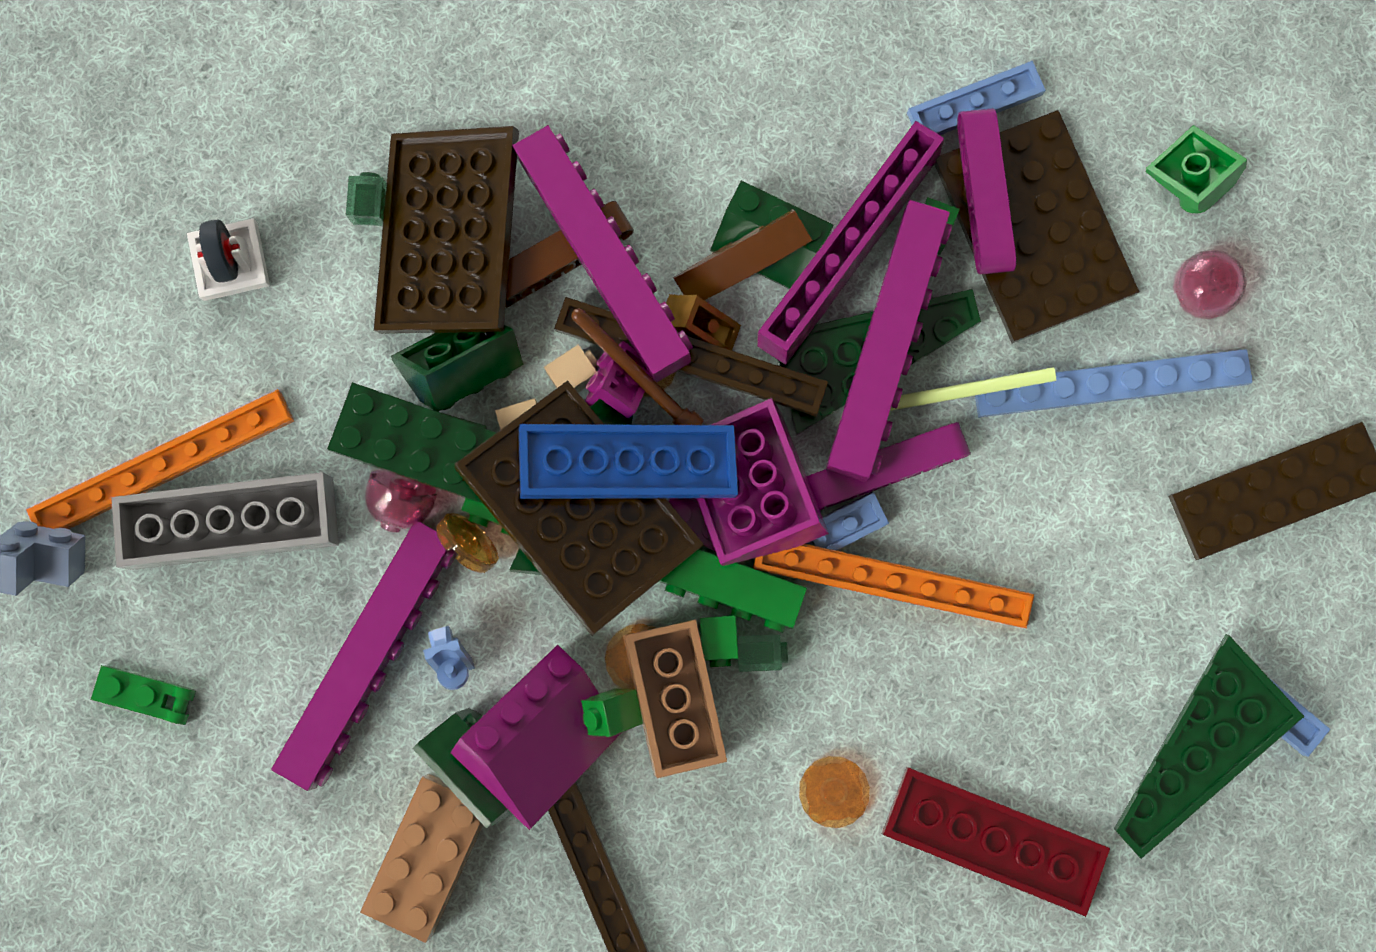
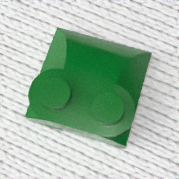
M1193 125L1146 167V173L1178 197L1179 204L1183 210L1198 214L1210 209L1235 186L1246 169L1247 159Z

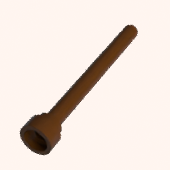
M580 308L573 310L571 315L573 321L673 418L672 423L674 425H702L704 419L695 410L683 409L584 310Z

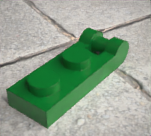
M101 665L90 700L160 718L171 723L186 725L189 717L186 711L189 701L194 700L196 690ZM168 695L175 697L172 709L165 707Z

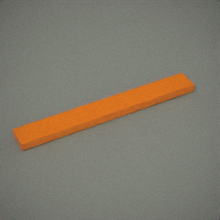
M277 389L26 509L31 522L36 523L37 526L52 529H71L112 509L111 497L146 493L294 422V419L281 391Z
M803 544L796 548L756 557L753 563V569L1026 629L1034 599V594L810 544Z

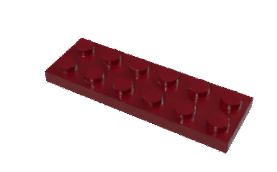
M906 767L881 833L886 837L1085 917L1089 911L1110 848L909 767Z

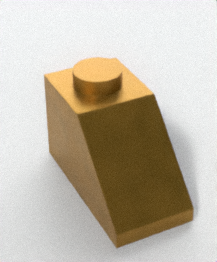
M669 294L666 304L674 315L675 320L671 323L677 333L683 330L689 337L729 350L733 349L741 324L697 295Z

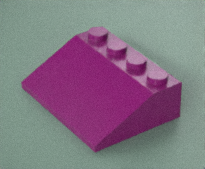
M772 398L711 424L734 425L738 495L735 498H697L722 566L796 548L829 534L783 414Z
M557 644L458 740L451 754L530 830L621 733L611 737L588 735L587 727L583 721L584 712L581 700L595 696L599 692L584 669Z

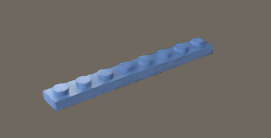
M1247 349L1055 372L1056 381L975 395L978 418L1244 386L1253 383L1248 352Z

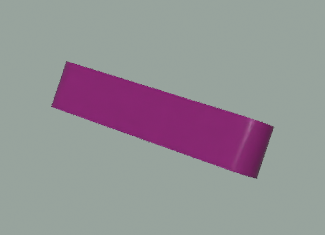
M994 108L961 111L958 113L957 128L976 271L978 275L1011 272L1015 270L1016 253L997 113Z
M955 422L878 450L877 454L883 455L877 475L871 474L866 482L825 469L807 476L819 510H823L825 506L828 508L856 498L857 495L861 496L889 486V483L894 484L919 475L922 471L924 473L952 463L953 460L963 459L971 455L959 422Z

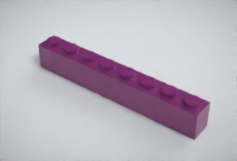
M914 122L758 331L757 347L787 365L934 166L941 154L944 142L942 136L921 123Z
M549 125L512 145L517 154L518 161L652 379L657 383L691 363L689 351L693 349L690 340L683 330L679 333L675 330L671 323L675 320L673 313L665 301L661 304L657 301L653 294L657 291L656 286L648 273L641 275L636 267L639 260L630 245L624 247L618 236L622 235L620 228L612 216L606 219L601 211V208L604 207L603 201L594 188L589 191L583 182L587 179V176L579 162L575 161L572 163L566 153L570 152V149L560 133L554 135Z
M909 200L904 210L825 470L866 482L871 474L877 475L883 457V455L877 454L881 441L887 442L893 422L887 420L891 407L895 409L898 407L903 391L902 388L897 387L901 374L907 376L913 358L912 355L907 354L910 342L917 343L923 325L922 322L917 321L920 309L927 310L933 290L927 288L930 276L937 277L942 262V257L937 256L940 244H947L952 225L947 223L949 211Z
M417 520L414 521L273 764L271 771L306 791L316 789L318 785L322 787L327 782L333 771V768L329 766L335 754L341 755L348 746L351 736L347 734L353 723L359 724L367 713L369 705L365 702L372 691L376 693L383 685L387 674L383 671L389 660L395 661L402 652L405 643L401 640L407 629L412 631L418 624L422 616L419 608L425 598L430 600L437 591L440 581L436 579L443 567L448 569L457 555V551L454 549L457 542Z

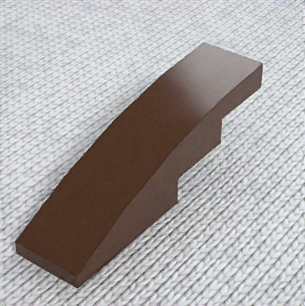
M792 209L768 225L760 226L734 243H728L674 276L673 279L683 295H697L706 300L811 242L812 239L796 211Z

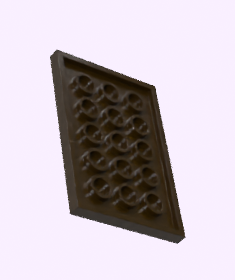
M1059 110L999 132L1015 245L1016 266L1015 270L1011 272L982 274L1011 344L1137 295L1139 289ZM960 148L940 155L934 165L951 205L959 208L957 218L974 256Z
M514 126L391 134L373 331L380 334L501 332L504 330L517 154L512 145L519 140V130Z
M567 380L458 461L454 468L590 635L593 636L704 544L666 498L520 499V424L604 425Z

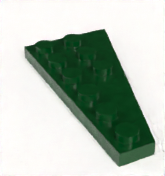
M973 289L931 298L927 310L920 309L917 321L923 323L917 343L911 341L907 354L913 356L911 365L981 322ZM873 312L816 324L787 365L778 360L781 367L828 382L817 417L790 408L796 435L845 406Z
M1225 634L1114 827V830L1140 859L1147 855L1305 717L1230 635Z

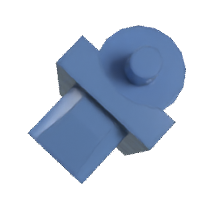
M449 626L428 632L431 648L425 649L423 652L425 660L437 673L439 683L449 690H457L463 687L468 680L469 670L475 669L472 657L460 643L457 637L453 638L452 630Z

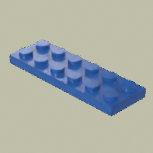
M520 424L519 426L520 499L735 498L738 495L734 425Z

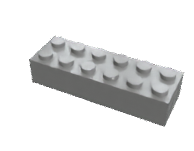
M323 472L111 497L117 568L138 570L339 546L333 477Z

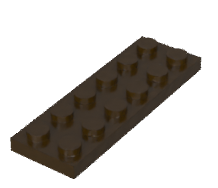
M1360 422L1168 497L1195 560H1199L1376 492V450L1364 423Z

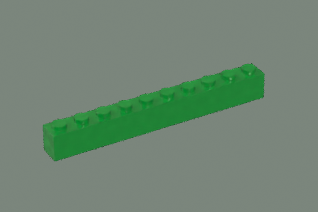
M465 498L461 510L470 515L468 518L469 522L486 528L489 522L501 526L484 504ZM502 527L500 533H503V534L509 536V534H508V533L505 531V529ZM697 550L659 581L666 585L664 591L682 598H684L686 592L699 596L697 601L699 604L713 609H717L718 605L722 604L732 608L730 614L750 621L753 615L765 620L764 627L781 633L784 632L785 627L789 629L794 628L807 590L806 587L738 563L722 566L718 556L701 550Z

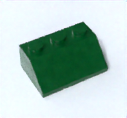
M741 180L724 213L710 251L714 253L728 243L736 242L760 226L764 227L794 209L812 241L757 272V274L790 289L831 235L834 224Z
M504 325V330L501 332L434 333L391 356L393 363L419 401L436 412L450 409L457 401L468 395L479 393L484 389V386L497 379L508 377L513 370L524 365L514 330Z
M467 708L455 712L420 740L412 749L487 829L513 814L451 754L458 740L483 716L479 712Z

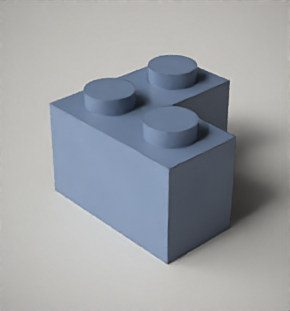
M23 521L17 522L0 535V593L17 596L33 581L69 587L84 574L85 535L72 533L71 530L66 528L52 529L37 526L34 522Z

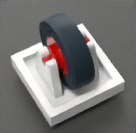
M254 218L226 225L219 219L205 221L201 223L199 231L187 233L199 298L203 301L270 286L258 223Z

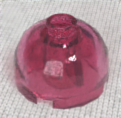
M1211 249L1194 254L1180 265L1174 276L1173 290L1174 294H1177V298L1181 302L1180 306L1184 311L1196 318L1210 320L1224 316L1239 304L1246 291L1247 279L1244 268L1235 257L1225 251Z
M384 470L372 471L366 486L365 503L372 517L381 522V528L397 533L401 529H410L411 526L419 522L423 523L429 517L437 497L435 487L411 479L408 481L395 478L396 474Z

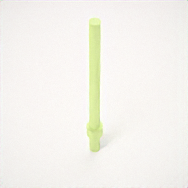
M1054 367L903 394L897 409L891 407L890 411L1056 381V373Z

